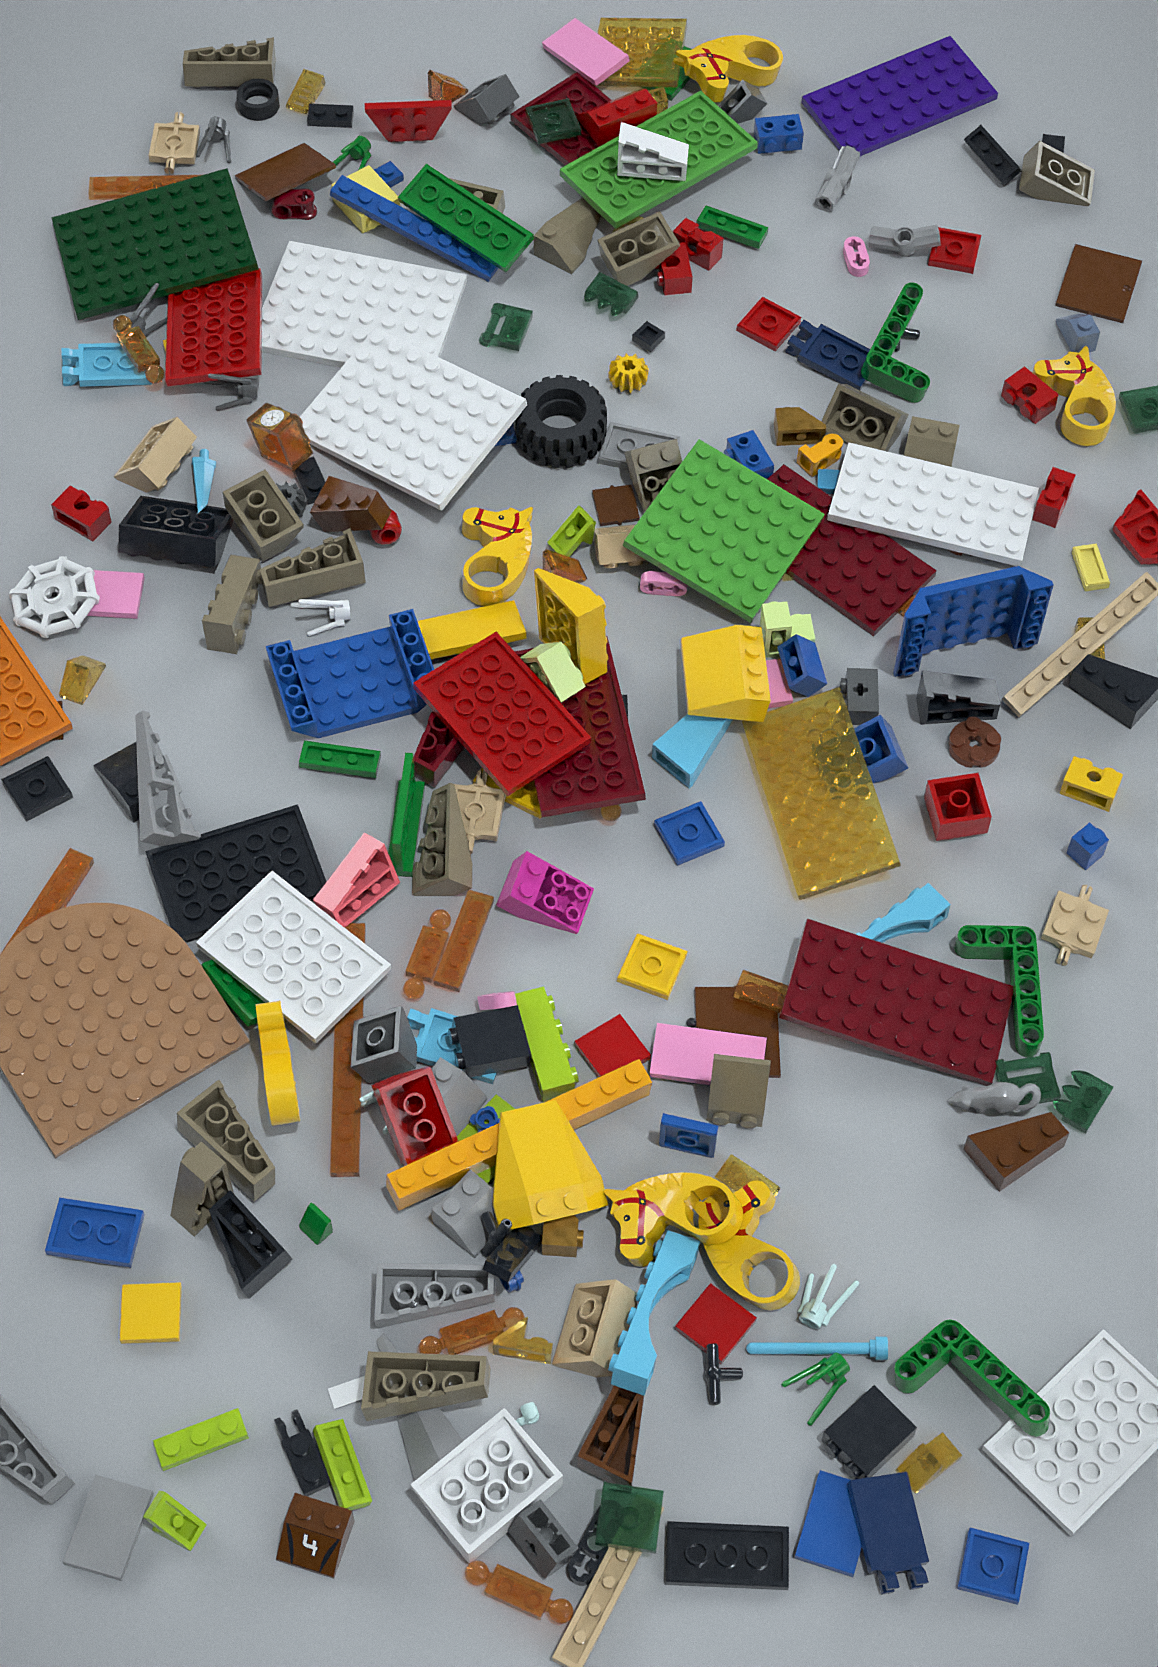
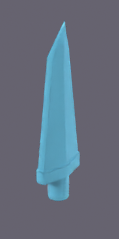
M201 449L199 457L192 458L198 513L208 505L216 468V461L209 459V451L207 449Z

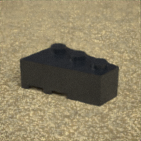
M1090 654L1073 669L1068 685L1070 689L1129 729L1158 700V677Z
M922 671L916 697L921 725L966 721L969 717H977L980 720L997 719L1000 701L994 679Z
M231 1190L209 1209L219 1237L228 1254L230 1264L239 1281V1286L242 1292L250 1299L293 1259Z

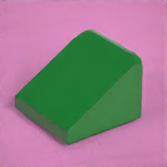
M311 1202L307 1206L299 1228L316 1245H319L333 1233L331 1219Z

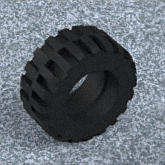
M556 375L555 378L548 376L542 378L541 382L535 381L530 385V389L527 387L521 393V397L527 401V406L515 420L516 438L522 451L527 453V456L535 461L537 459L540 464L545 466L550 464L553 468H559L560 466L569 468L573 467L576 463L580 465L587 462V458H593L597 451L602 448L607 433V407L605 406L603 396L599 394V391L594 386L590 387L587 381L583 379L579 381L577 377L570 375L569 378L563 377V375ZM555 415H567L576 418L580 422L568 428H555L546 425L542 421Z

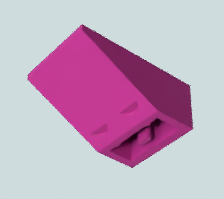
M526 851L512 862L496 906L518 918L577 934L594 888Z

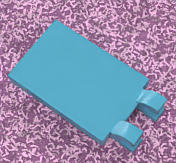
M150 342L78 344V349L61 348L63 386H72L78 381L80 387L152 385Z
M410 1008L407 1016L411 1029L420 1030L418 1037L415 1038L418 1062L434 1066L441 1057L456 1066L455 1053H457L455 1044L451 1045L448 1029L452 1028L453 1017L458 1016L431 1008L429 1015ZM497 1073L471 1078L493 1084Z

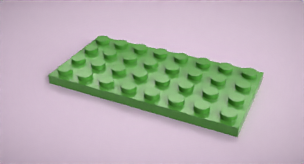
M699 91L636 126L689 144L686 181L618 176L619 136L560 168V176L617 229L757 149L758 142L702 91Z

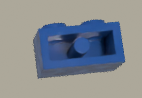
M799 114L755 118L753 135L754 139L758 142V154L802 150L804 132Z
M754 430L727 438V445L724 450L725 455L765 479H768L773 474L774 463Z
M795 634L777 647L789 689L810 697L827 685L815 642Z

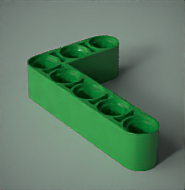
M909 282L902 288L867 354L861 369V375L865 380L910 402L918 403L923 400L929 388L930 378L925 373L892 358L923 296L922 287L917 283Z
M965 925L961 927L954 946L955 953L959 957L964 959L1009 960L1010 984L1014 990L1012 1012L1015 1048L1023 1057H1034L1039 1052L1044 1038L1035 932L1026 926ZM963 940H969L973 944H967ZM990 941H997L1000 944H993ZM1017 941L1025 942L1027 945H1021ZM1019 965H1025L1029 969H1023ZM1021 989H1026L1031 993H1024ZM1023 1014H1030L1033 1018H1027ZM1024 1038H1030L1035 1043H1029Z
M944 1320L895 1363V1385L903 1393H914L951 1362L1027 1434L1035 1437L1042 1436L1049 1428L1050 1408L1048 1404L956 1320ZM954 1336L956 1339L949 1341L944 1339V1337ZM933 1354L936 1357H934L933 1359H926L923 1357V1355ZM967 1355H974L977 1359L968 1360L965 1357ZM905 1372L913 1373L914 1376L907 1378L902 1376L901 1374ZM996 1375L999 1378L997 1380H990L986 1376ZM1014 1394L1018 1395L1020 1399L1011 1400L1008 1396ZM1039 1415L1043 1419L1036 1421L1032 1420L1029 1416Z

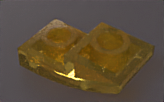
M732 1154L715 1176L718 1181L735 1192L747 1183L755 1180L764 1182L773 1192L774 1196L781 1189L770 1179Z

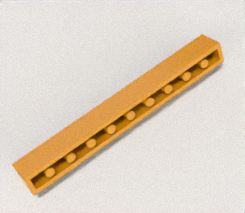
M640 1059L548 1101H557L573 1130L649 1096L652 1080ZM499 1123L387 1174L386 1188L398 1211L456 1185L470 1170L478 1174L495 1166Z

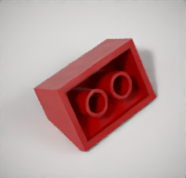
M641 89L577 114L576 118L595 143L601 146L619 136L621 122L636 127L656 116L657 101L647 89Z
M430 1066L397 1074L371 1085L400 1163L404 1166L459 1142Z

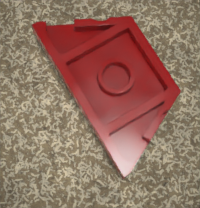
M451 100L364 103L365 113L388 142L433 140L452 109Z
M1140 489L1137 491L1132 502L1124 509L1123 514L1116 520L1112 530L1141 565L1158 564V509Z

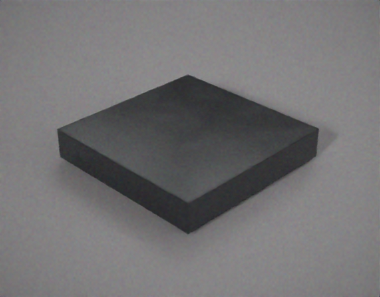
M49 756L1 779L26 822L73 798L72 792Z

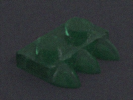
M601 272L597 274L584 294L585 302L598 299V309L611 306L612 316H617L621 313L626 314L639 297L638 291Z
M1076 1070L1072 1071L1071 1075L1080 1087L1063 1085L1062 1090L1070 1101L1057 1099L1053 1100V1104L1058 1113L1062 1115V1121L1086 1134L1114 1087L1086 1071Z

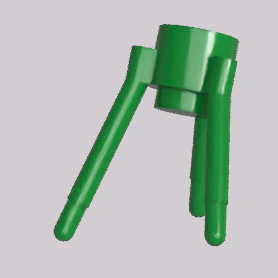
M359 135L341 150L343 154L335 159L333 163L338 165L350 155L354 159H362L358 170L364 168L368 159L372 156L369 152L371 150L370 141L366 137Z
M837 1352L833 1353L829 1358L824 1357L817 1364L790 1377L781 1384L782 1387H787L816 1371L818 1372L806 1381L807 1385L813 1384L820 1378H823L827 1383L834 1382L808 1420L807 1424L809 1426L814 1424L837 1390L847 1382L844 1375L850 1371V1366L845 1358Z

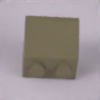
M912 416L904 456L951 467L960 425Z

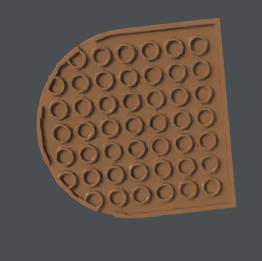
M97 902L68 906L53 911L28 925L14 937L0 955V1069L55 1158L250 1044V1040L186 942L163 921L139 909L120 904Z

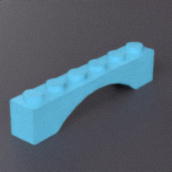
M927 883L921 889L919 887L915 888L909 894L908 899L903 903L898 902L894 904L886 916L882 919L880 917L876 918L862 934L859 932L857 935L883 943L899 935L929 932L948 917L951 904Z
M667 1230L663 1241L658 1240L653 1256L657 1257L655 1263L649 1262L645 1273V1278L648 1279L647 1284L640 1285L636 1296V1301L639 1302L638 1307L631 1308L627 1319V1324L630 1327L628 1331H622L617 1346L621 1350L619 1355L613 1354L608 1371L613 1372L612 1385L645 1396L654 1373L657 1358L649 1333V1317L656 1304L666 1293L677 1285L689 1280L697 1259L700 1246L699 1240Z

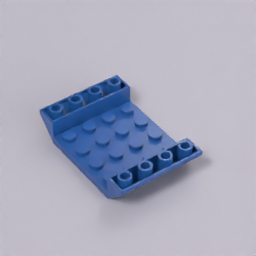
M1016 566L920 588L904 614L893 672L894 676H909L919 672L922 654H927L937 649L952 648L963 643H975L989 637L996 638L1008 634L1014 649L1030 648L1038 644L1054 586L1052 580Z
M409 609L390 614V627L295 651L290 640L265 646L291 731L315 738H322L415 714L423 709L427 703L414 690L413 682L433 671L434 667L414 610Z

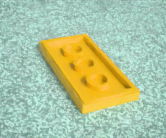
M514 600L418 621L431 659L462 653L496 631L506 643L527 639L526 630Z

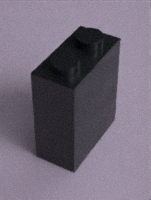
M518 1005L453 1017L452 1028L448 1029V1035L451 1045H456V1067L462 1069L469 1078L529 1066L532 1054Z
M873 1385L824 1431L822 1437L823 1448L831 1457H838L845 1465L844 1469L853 1479L868 1478L879 1471L914 1437L917 1426Z

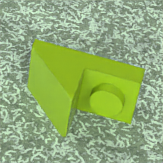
M578 505L547 543L561 558L567 560L582 542L590 545L593 543L596 521Z
M158 1491L143 1516L144 1519L153 1525L152 1530L155 1533L188 1551L192 1550L207 1525L164 1491Z

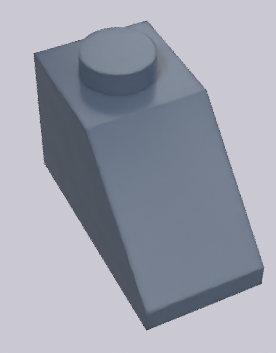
M1074 314L1056 319V324L1071 352L1079 353L1084 346L1088 347L1089 352L1096 351L1100 330L1091 315Z

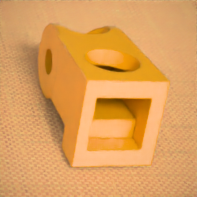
M827 434L821 442L811 448L806 444L798 448L796 463L811 477L817 475L818 469H826L840 459L843 439L837 434Z

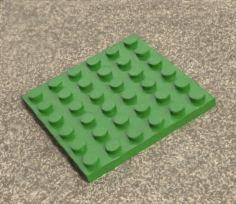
M698 439L626 537L623 546L751 623L762 608V604L769 598L823 520L825 514Z

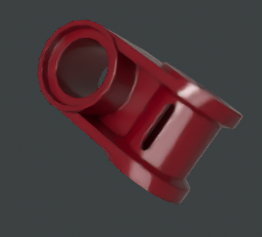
M291 189L274 197L272 214L276 218L283 220H311L318 213L317 207L314 205L315 195L310 189Z

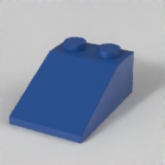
M881 714L812 750L830 794L884 781L909 768L892 726Z

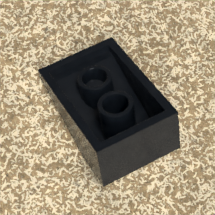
M134 742L93 765L133 823L139 820L137 743Z

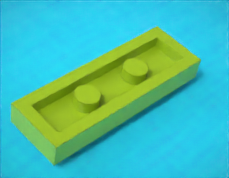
M239 1408L155 1439L153 1443L162 1469L165 1471L249 1439Z
M339 1419L315 1425L313 1433L339 1507L355 1510L370 1506L372 1498L344 1420Z

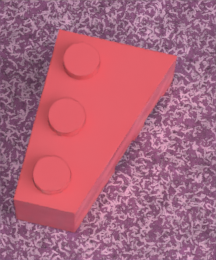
M364 832L313 899L316 906L344 928L400 883L385 844Z

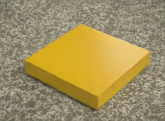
M637 933L617 977V982L668 1000L686 960L688 951Z
M181 1282L122 1285L121 1344L180 1341Z

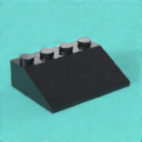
M140 495L119 524V552L127 553V555L132 557L146 556L151 557L153 560H172L178 564L192 563L204 568L216 567L223 555L233 518L226 508L206 506L198 513L197 504Z

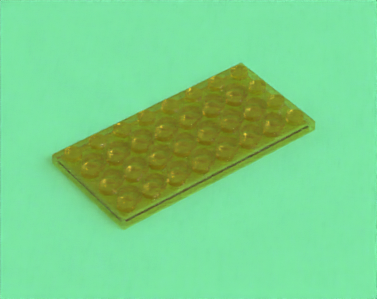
M840 687L768 711L764 722L742 720L799 900L901 866Z

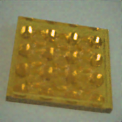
M600 18L598 34L626 53L630 61L597 86L677 87L681 66L673 61L674 58H679L676 55V51L684 49L687 19Z

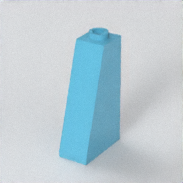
M687 714L653 743L652 758L690 789L733 719Z

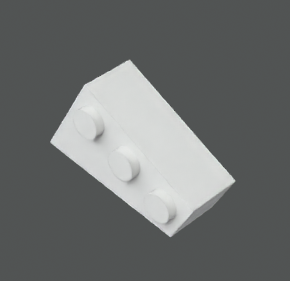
M621 122L617 175L686 181L689 144Z

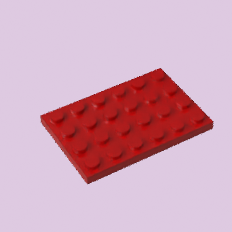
M261 268L168 295L165 370L167 387L217 381V379L209 378L208 374L233 377L262 375Z
M497 631L413 682L414 690L507 797L591 743V736Z

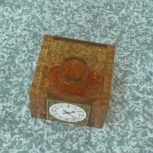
M266 402L246 419L261 457L294 471L313 454L310 439L302 426L303 421L297 414H292L279 406L276 407Z

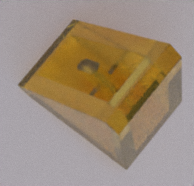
M84 655L67 660L59 696L83 705L106 668V663Z

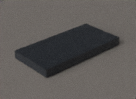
M667 1521L665 1585L788 1590L789 1527Z

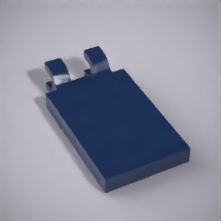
M803 319L799 325L800 331L797 337L792 335L788 340L787 344L789 346L785 353L791 356L798 355L797 361L841 384H847L861 390L867 382L861 375V369L870 349L823 324L816 328L810 322Z
M901 1472L850 1480L847 1485L868 1574H878L881 1595L895 1592L894 1589L900 1587L896 1572L907 1571L910 1590L923 1588V1584H927L929 1581L922 1565L929 1563V1558L908 1473Z

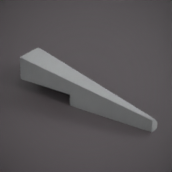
M141 711L135 715L140 842L165 846L198 840L201 838L200 831L194 830L190 820L192 816L190 808H185L180 797L182 789L168 756L163 755L158 745L161 739L158 733H153L148 721L150 713Z
M385 1333L377 1339L380 1352L399 1353ZM439 1407L397 1415L414 1481L463 1442Z

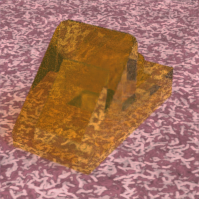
M528 1317L494 1338L493 1355L551 1364L553 1343H548L546 1339L541 1337L526 1339L528 1331Z
M942 1432L928 1444H920L896 1471L897 1473H908L911 1489L916 1494L958 1462L962 1454Z

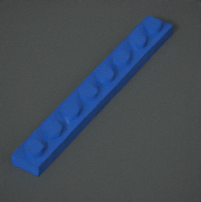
M341 175L330 190V196L487 282L490 281L498 267L429 221L344 175Z

